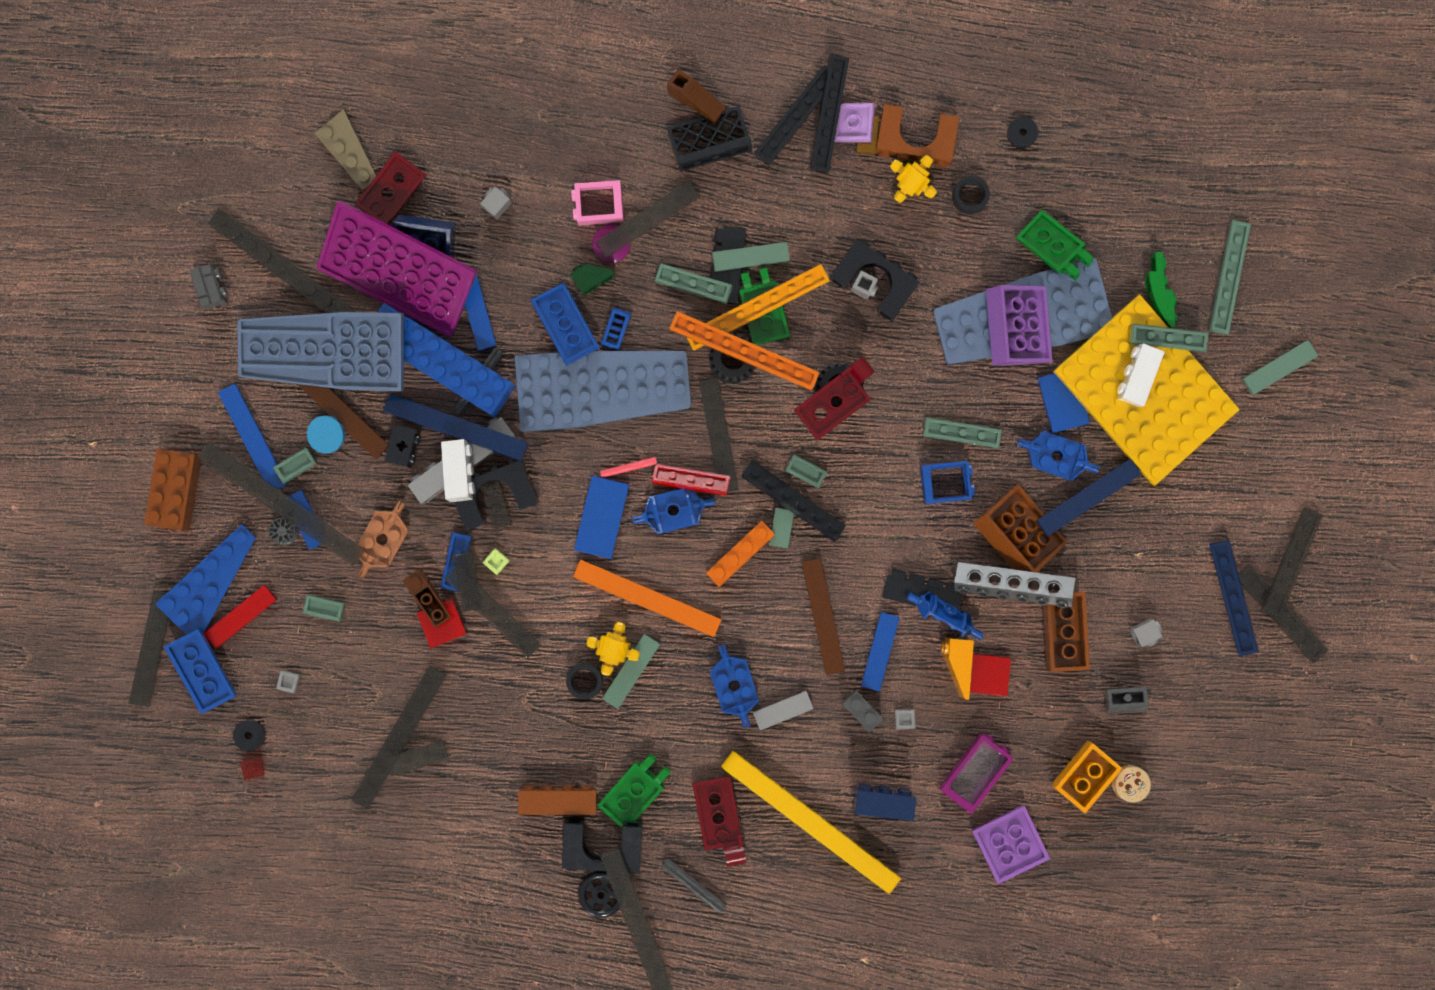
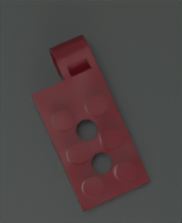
M395 151L356 201L355 205L368 215L389 225L425 179L426 174ZM399 173L405 176L404 182L400 184L394 181L395 175ZM387 188L393 190V196L389 199L383 197V191Z
M864 356L794 409V412L816 441L871 400L860 385L875 373ZM839 397L842 401L841 406H832L831 399ZM819 408L826 411V417L823 419H819L815 415V411Z
M725 776L693 782V791L705 851L724 847L727 867L746 864L731 777ZM711 794H718L721 798L720 802L717 804L711 803L709 800ZM715 813L723 814L724 820L721 823L714 822L713 815Z

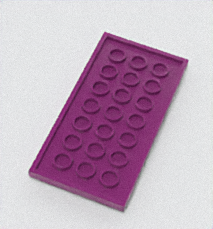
M341 200L336 204L316 269L450 338L454 335L477 274V270Z

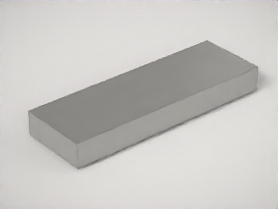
M807 691L754 711L753 714L759 729L763 730L813 709Z

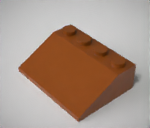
M1019 484L1014 486L973 522L1005 562L1014 570L1037 573L1068 543L1058 530L1048 537L1045 536L1036 520L1044 516V513Z

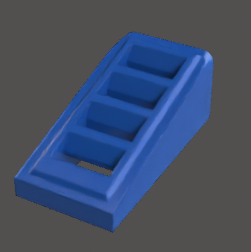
M613 307L601 342L602 345L617 350L620 349L632 314L631 312ZM615 315L626 317L625 321L616 318ZM613 321H614V322H616V323L622 324L623 327L621 328V327L612 325V323H613ZM610 329L616 330L621 333L620 335L611 333ZM610 336L612 338L618 339V342L616 343L607 339V337Z

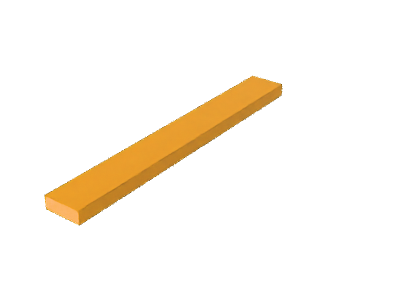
M822 264L714 318L706 324L730 333L830 280ZM687 338L693 351L704 346Z

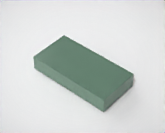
M304 448L274 466L273 469L284 485L317 465L308 449Z
M793 454L785 470L787 473L818 489L828 472Z
M775 508L772 531L775 536L769 541L770 546L788 549L794 517L791 511Z
M307 594L302 613L341 622L346 603Z

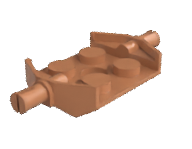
M398 500L394 510L391 512H373L374 515L357 546L353 548L361 562H363L362 567L357 573L358 576L365 578L369 568L371 569L372 567L390 566L409 532L400 514L406 505L405 503ZM381 534H385L388 538L387 543L384 545L378 542V537Z

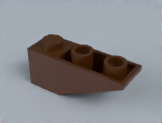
M677 69L667 83L669 95L714 123L726 109L720 101L694 78Z
M422 568L402 580L435 628L451 618L449 611Z

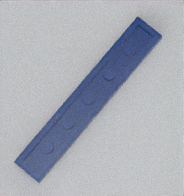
M234 383L219 391L218 394L269 492L272 494L289 485L288 482L283 485L274 471L273 467L278 463L237 384Z

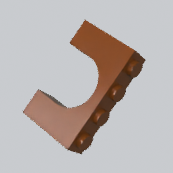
M884 104L875 154H879L883 158H890V156L898 157L900 161L915 160L918 164L921 163L920 160L925 155H928L933 159L932 163L936 167L945 168L950 166L953 158L959 117L940 114L935 140L926 147L915 148L908 145L900 134L903 107Z

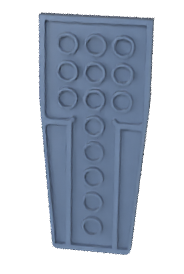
M1096 258L1092 259L1093 263L1089 267L1081 262L1073 264L1080 270V276L1076 281L1066 273L1059 274L1054 269L1005 284L1046 286L1051 348L1089 339L1112 319ZM986 291L938 307L933 311L945 362L948 365L992 358Z
M338 312L238 320V375L240 377L344 390L404 391V313Z
M594 351L567 366L564 364L559 352L515 356L521 432L579 428L680 411L691 407L688 363L685 351Z

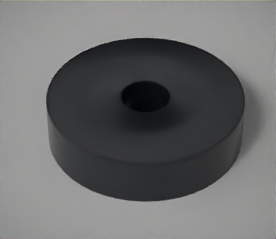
M1027 117L1016 118L1007 129L1008 141L1012 146L1019 149L1030 147L1038 137L1036 123ZM1019 131H1025L1026 135L1022 136Z
M252 719L240 722L233 732L234 743L244 751L258 749L266 738L264 726ZM248 732L252 733L251 739L247 737Z

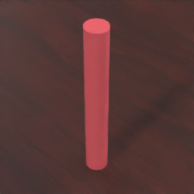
M656 457L601 470L600 474L602 478L656 465L657 460Z

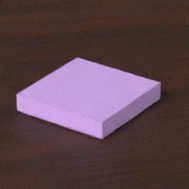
M841 103L835 142H872L875 104Z

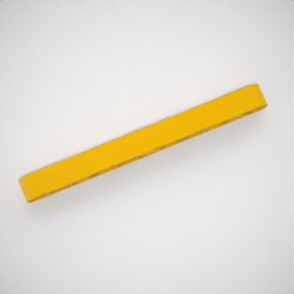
M732 751L721 765L725 771L888 894L893 891L902 879L735 751Z

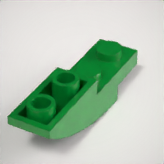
M1155 252L1150 256L1151 271L1144 275L1147 296L1152 309L1168 328H1175L1178 322L1177 314L1174 312L1176 295H1173V289L1165 290L1168 284L1167 276H1164L1166 258L1163 257V252Z

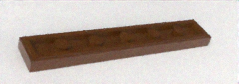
M297 384L328 415L337 418L345 431L376 460L388 448V444L330 388Z
M821 559L801 562L825 673L829 675L843 672L845 668Z

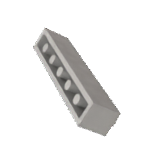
M495 417L488 422L489 426L487 428L517 438L502 417L499 419ZM469 443L472 447L470 463L473 464V469L496 453ZM442 460L437 464L435 462L430 464L424 474H417L410 479L411 483L408 484V487L421 504L425 505L444 491Z

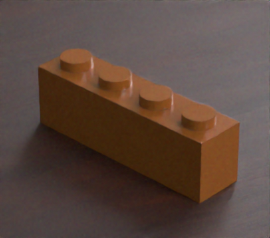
M525 785L523 789L518 791V815H596L597 789H593L592 785H583L581 789H574L573 785H563L562 789H554L553 785H544L543 789H535L534 785Z

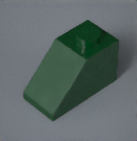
M580 264L572 269L573 272L570 273L583 296L615 278L613 270L589 264L583 266Z

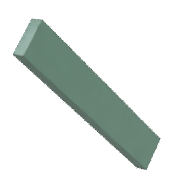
M1236 220L1230 221L1209 332L1223 335L1229 334L1251 227L1250 223Z

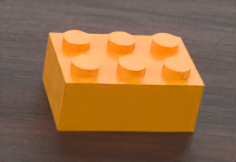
M1087 741L1052 782L1051 786L1079 810L1086 813L1123 768L1096 745Z

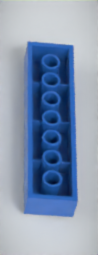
M383 303L377 313L400 312ZM404 316V361L494 418L497 417L516 386Z

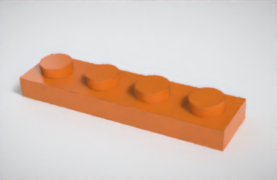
M761 521L706 574L718 587H721L767 544L775 534Z

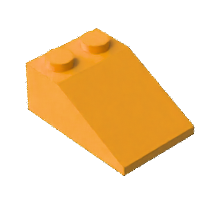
M945 637V641L941 642V653H944L943 657L959 697L969 700L974 641Z

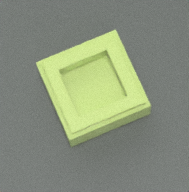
M494 548L482 563L498 575L510 560Z

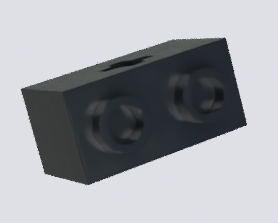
M393 424L384 462L411 468V464L414 465L416 460L415 447L419 445L421 439L419 431ZM405 444L408 447L407 449L400 448V445Z

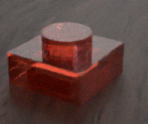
M261 756L240 761L244 780L265 775Z

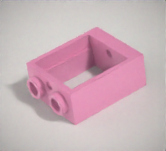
M620 180L574 184L575 190H571L572 201H576V208L573 209V219L577 220L578 225L624 222ZM613 188L615 214L582 216L581 191Z

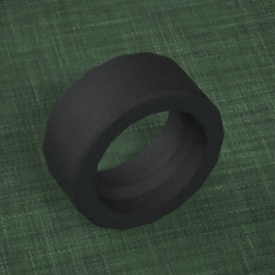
M967 176L961 179L955 186L952 194L953 204L959 211L965 214H975L981 211L990 197L989 186L983 179L977 176ZM973 184L980 188L982 199L977 205L968 206L962 202L960 191L965 185Z
M582 662L575 665L569 670L566 677L568 691L578 699L587 700L593 698L600 692L603 686L601 670L591 663ZM580 670H589L596 677V685L589 692H581L574 686V676Z

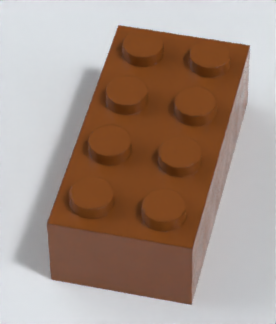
M156 449L144 525L190 531L202 456Z
M1074 592L1072 607L1060 608L1051 604L1043 605L1046 671L1090 670L1086 592Z

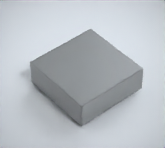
M281 670L276 689L295 694L301 674Z
M914 709L894 710L896 730L916 729Z

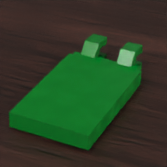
M1043 210L1016 237L1019 243L1057 273H1066L1074 281L1080 276V270L1073 265L1077 259L1087 267L1093 263L1092 259L1094 257L1086 251V244Z
M767 267L759 269L762 282L751 285L748 272L741 274L743 287L740 288L739 294L742 304L777 287L776 281L770 280ZM783 306L747 323L752 343L755 345L790 337Z
M651 753L643 763L640 761L638 763L635 762L597 805L621 828L624 820L636 821L665 788L663 781L671 771L665 766L657 776L648 768L656 760V757Z

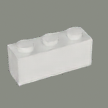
M1144 343L1133 348L1131 363L1127 365L1124 371V382L1119 385L1117 390L1119 394L1117 399L1137 407L1145 406L1164 351Z
M464 439L441 442L445 499L449 502L473 500L472 494H475V485L471 481V475L474 474L473 464L470 463V456H472L471 445Z

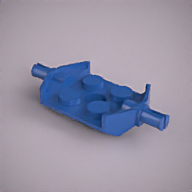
M1046 430L1041 432L1033 441L1018 439L1017 446L1027 449L1032 468L1069 481L1074 480L1083 470H1089L1096 474L1098 472L1099 465L1089 463L1087 459L1085 444L1048 433ZM1053 451L1061 453L1060 461L1057 462L1052 459Z
M678 489L650 496L647 500L645 512L642 515L632 517V520H636L633 521V524L647 522L657 534L698 525L702 509L706 506L715 505L714 497L702 500L693 490ZM671 505H676L679 508V513L675 516H671L668 513V508Z
M909 592L907 595V600L912 601L918 606L917 608L924 619L931 614L934 619L947 623L952 629L961 631L959 639L968 635H972L979 640L982 639L984 633L974 628L972 616L967 614V612L957 609L938 598L937 595L931 594V592H927L924 596L921 595L920 597L912 592Z
M723 644L722 647L721 645L717 646L721 660L709 672L722 712L739 715L743 728L746 727V723L747 726H751L747 714L759 701L747 661L742 658L730 657L726 644ZM732 680H737L740 683V687L736 691H732L729 688V682Z

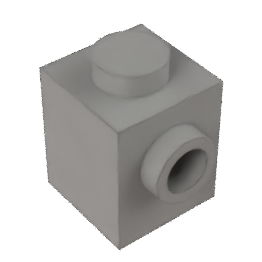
M494 187L485 193L484 200L480 204L483 209L498 220L512 202L509 199L510 195L503 188L499 190Z
M860 271L851 292L868 300L869 296H874L878 289V286L875 285L878 279Z
M1148 619L1129 629L1138 647L1153 646L1159 642L1158 639L1163 637L1161 634L1162 628L1158 621L1154 619Z

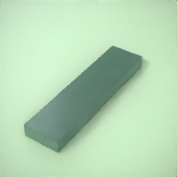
M787 242L712 252L715 272L790 261Z
M660 263L655 278L656 283L725 304L728 302L733 287L731 284Z
M1131 324L1129 344L1139 345L1144 343L1154 347L1207 352L1208 332Z
M1307 340L1241 380L1252 396L1318 357V354L1310 341Z
M926 417L923 437L999 449L1002 429Z
M644 634L635 647V650L640 652L639 660L632 661L627 659L602 699L619 709L660 646V643Z

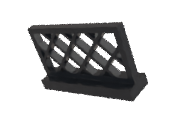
M739 106L724 110L718 118L721 122L717 129L708 125L711 120L705 116L667 126L680 172L752 151V142ZM737 112L738 119L735 123L727 120L729 114ZM724 123L733 127L729 135L720 131ZM699 124L703 126L699 134L690 130L693 125ZM706 128L715 132L711 140L702 136ZM680 129L685 133L681 139L673 136L672 131ZM735 129L743 132L744 137L737 139L732 134ZM687 134L696 137L693 145L684 142ZM717 134L726 138L724 143L718 144L714 142ZM699 140L708 143L705 149L695 147ZM681 145L690 148L687 154L679 156L678 150Z

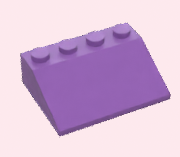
M999 285L986 289L992 366L1051 363L1052 350L1046 286Z

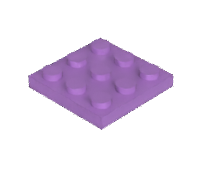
M1024 805L971 830L997 884L1050 859Z

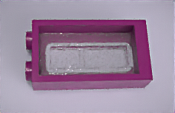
M981 733L978 734L938 787L940 791L970 814L975 811L1014 759L1010 756V750L1003 745L999 748L994 744L996 740L987 733L985 736Z

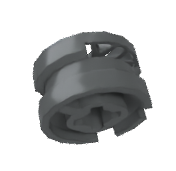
M288 518L274 520L268 529L271 540L280 545L293 543L299 535V528L296 522Z

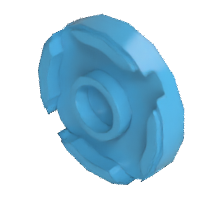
M319 416L312 420L308 426V442L317 452L323 454L333 453L345 441V429L338 419L333 416Z

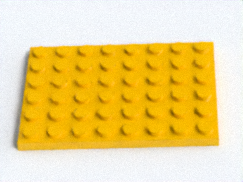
M1138 295L1053 372L1125 455L1133 461L1146 479L1155 486L1240 409L1188 350L1154 347L1164 351V355L1145 406L1137 407L1117 399L1119 395L1117 393L1118 387L1125 379V368L1128 364L1130 365L1132 360L1131 352L1135 346L1137 347V344H1129L1131 324L1168 328L1142 296Z

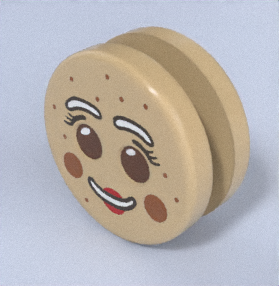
M1134 765L1122 766L1123 769L1112 781V788L1115 794L1127 802L1143 800L1149 794L1151 788L1148 774L1143 769Z

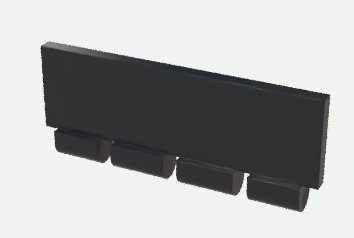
M724 226L723 229L717 228L714 242L720 243L721 246L714 245L713 252L744 248L746 229ZM711 264L710 278L731 284L733 287L727 303L737 304L741 269L715 272L714 265Z
M894 568L892 574L887 575L882 594L883 598L917 606L912 601L907 600L909 592L918 597L931 592V594L937 595L941 600L959 609L962 594L955 591L954 584L947 583L944 590L942 589L943 581L928 578L925 585V577L910 573L908 580H906V572Z

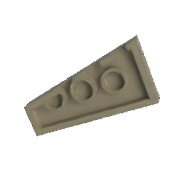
M343 109L314 134L358 186L365 191L376 177V173Z

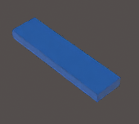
M476 274L465 306L477 349L482 351L496 347L497 344Z
M880 612L861 687L880 692L900 617Z

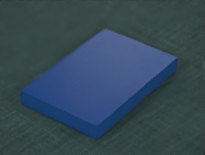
M1055 373L1037 378L1051 433L1090 424L1084 406Z

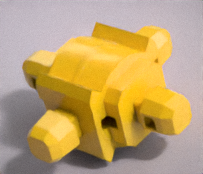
M925 155L920 160V164L916 161L913 164L908 162L905 167L899 160L892 162L890 167L895 173H899L896 179L899 181L897 186L901 188L894 195L896 201L901 203L906 199V194L911 197L914 194L919 196L922 191L928 198L934 197L937 191L932 185H928L931 179L927 177L930 172L926 170L933 162L930 156Z
M617 622L613 628L614 633L607 632L606 636L601 635L600 640L597 637H588L586 645L593 649L597 648L596 655H600L599 660L605 662L602 664L601 674L610 676L614 669L612 666H618L620 662H626L627 657L628 660H639L640 652L633 648L629 650L631 643L626 642L627 637L622 636L626 629L624 623Z

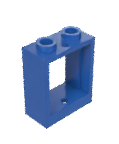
M968 461L920 466L924 505L971 500L972 495H975L974 485L970 483V476L973 475L972 466L968 465ZM961 467L964 495L933 498L930 470Z

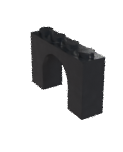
M856 239L829 280L846 290L855 275L863 268L876 267L883 270L890 280V291L876 312L893 322L920 283L917 280L918 277L911 272L906 273L901 269L902 266L897 262L887 260L886 255L881 251L877 250L875 252L866 241Z
M511 459L506 461L507 466L500 468L499 465L488 469L489 473L482 475L481 472L471 475V481L475 485V494H472L473 500L454 502L466 531L487 523L479 505L478 495L481 487L490 480L502 481L510 487L519 510L540 502L523 460L521 462Z
M565 817L562 869H567L568 871H577L579 869L586 870L587 872L605 871L606 873L625 872L629 875L640 873L643 821L624 820L620 848L611 855L600 856L591 852L585 844V818Z

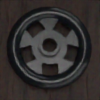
M596 871L586 876L581 882L578 891V898L582 908L589 915L598 918H605L615 914L621 908L625 896L624 887L619 878L605 871ZM600 879L602 884L594 887L592 882ZM609 882H612L615 886L613 891H610L609 887L606 886ZM586 891H592V899H586ZM598 892H604L605 897L599 898ZM611 896L616 899L612 906L607 903ZM594 904H603L602 910L593 908Z

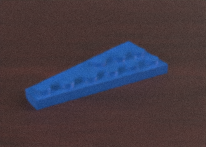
M241 524L155 605L186 635L198 628H201L204 634L256 537Z

